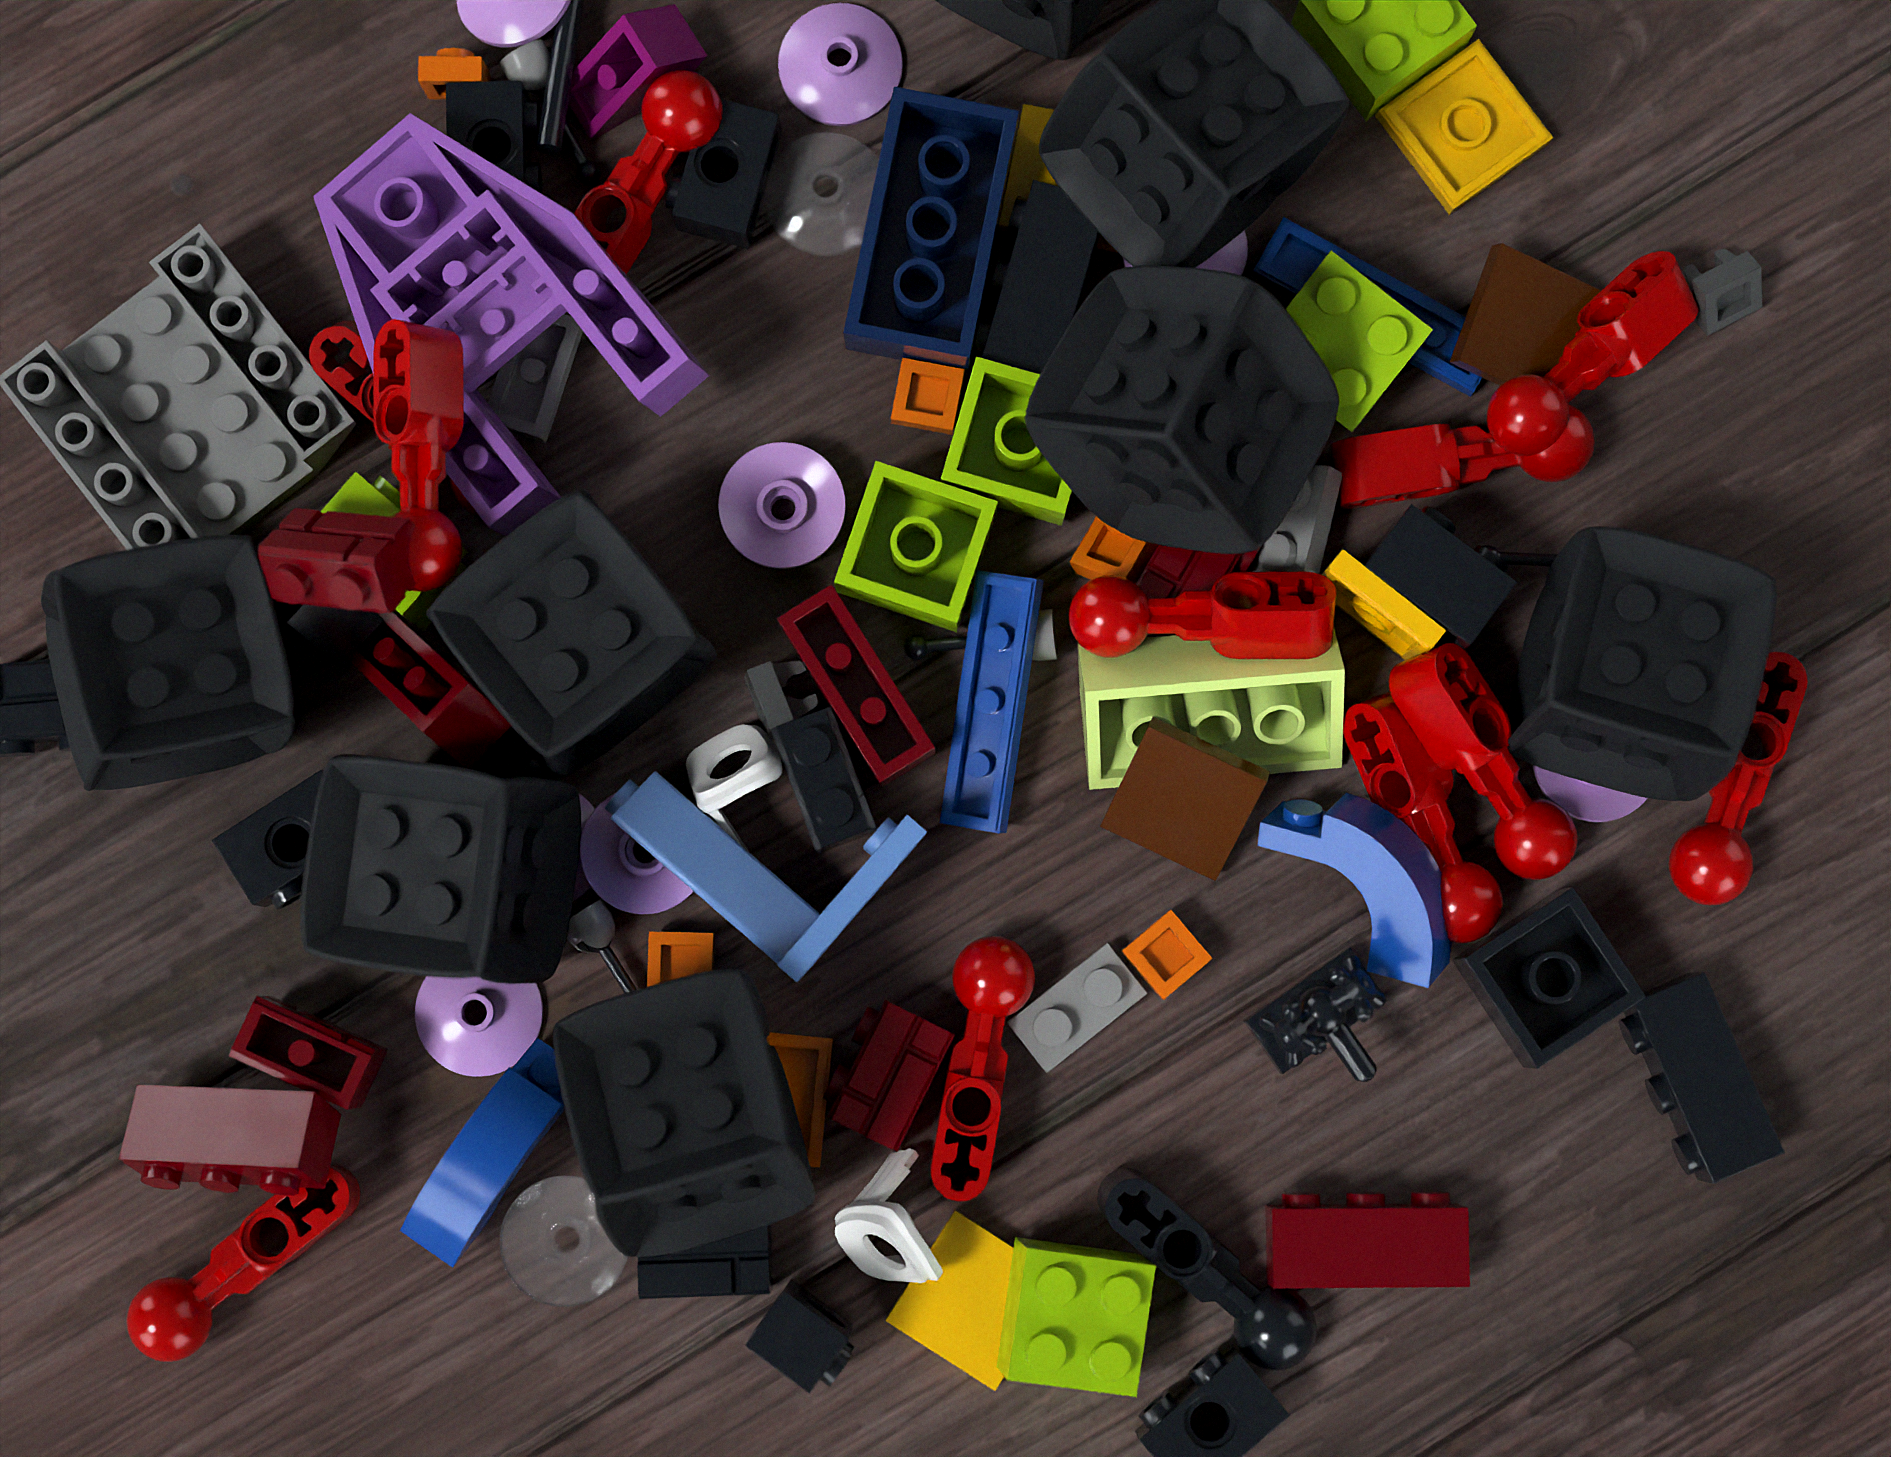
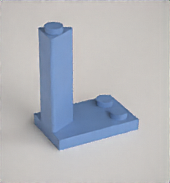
M656 771L640 787L631 779L628 780L605 807L612 814L610 818L775 961L777 966L796 982L802 979L927 833L925 829L908 815L899 825L888 817L863 846V849L871 857L820 914Z

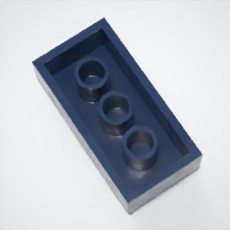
M894 86L843 332L847 350L898 360L908 358L965 369L964 373H969L1018 132V110Z

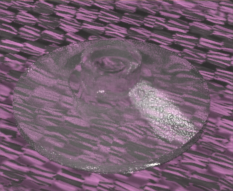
M823 132L810 134L788 145L773 162L765 189L767 213L779 235L796 249L817 256L842 255L861 247L879 161L877 156L860 141L839 133ZM822 179H831L836 182L838 189L831 197H820L814 191L817 182Z
M572 1175L554 1176L531 1185L514 1200L502 1223L500 1252L509 1277L527 1296L543 1304L570 1307L585 1304L596 1299L616 1282L628 1259L627 1256L615 1248L599 1223L595 1211V1201L583 1177ZM563 1227H571L579 1234V1245L573 1251H565L557 1243V1234Z

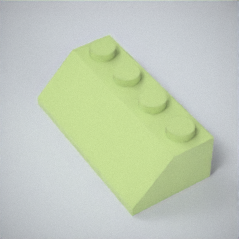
M1333 629V642L1330 649L1325 654L1311 659H1232L1216 652L1211 646L1210 641H1184L1177 635L1146 637L1134 651L1114 658L1094 655L1078 643L1080 699L1089 790L1119 787L1152 717H1156L1270 771V774L1342 768L1345 668L1335 629Z

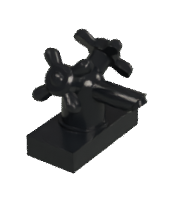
M1346 948L1243 1022L1280 1074H1284L1289 1069L1299 1066L1311 1054H1322L1327 1050L1326 1043L1329 1042L1352 1077L1357 1081L1368 1082L1374 1078L1377 1066L1350 1029V1026L1359 1020L1362 1023L1370 1020L1373 1016V1010L1384 1006L1387 999L1352 949Z

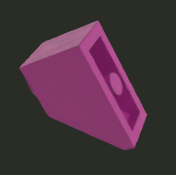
M676 4L623 14L574 69L569 106L590 139L602 136L640 113L643 98L648 87L659 76L674 70L694 71L707 57V54Z

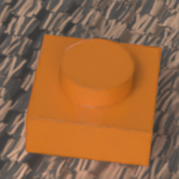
M444 48L438 50L436 56H418V82L428 99H446V83L491 81V74L482 56H474L472 51L461 48Z
M902 358L891 414V424L953 435L965 369Z
M1096 516L1072 556L1070 564L1076 574L1088 579H1094L1103 575H1117L1127 578L1136 584L1158 544L1131 538L1107 525Z
M1171 909L1121 950L1123 955L1161 1000L1166 999L1213 959Z
M649 931L647 987L697 973L714 971L715 933Z

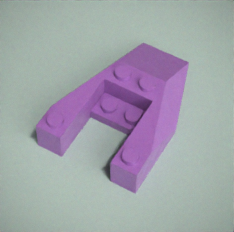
M411 113L313 196L372 372L375 340L381 327L389 320L398 319L454 331L459 336L463 346L464 423L457 444L450 451L446 452V473L490 529L504 536L509 535L537 512L560 499L561 496L476 388L568 311L637 400L660 417L710 376L665 319L572 212Z

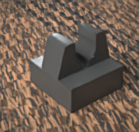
M1726 249L1715 251V268L1703 274L1693 264L1684 268V277L1699 307L1698 315L1694 321L1707 336L1763 308L1761 266L1748 251L1738 256Z
M769 661L746 670L744 682L763 730L769 737L773 736L772 728L808 715L818 704L816 694L809 695L803 699H795L790 695L784 696L783 690H785L787 682L804 675L806 672V668L801 661L771 663Z

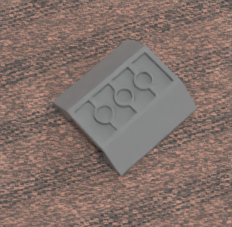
M198 224L149 262L158 273V278L61 351L46 340L0 375V386L126 549L203 536L240 535L317 476L357 424L322 378L315 373L311 364L201 224Z

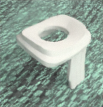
M742 724L714 736L695 748L687 758L686 769L696 806L703 813H707L711 820L747 850L721 808L741 796L777 780L783 770L779 751L769 735L757 725ZM737 751H751L748 762L734 774L720 779L710 778L713 768L726 756Z
M913 1149L892 1151L868 1185L851 1204L843 1207L835 1217V1236L842 1249L860 1270L878 1279L924 1283L927 1280L937 1281L943 1274L941 1265L915 1228L910 1214L897 1203L885 1202L910 1173L909 1168L919 1155ZM868 1234L886 1240L901 1255L885 1257L871 1243Z

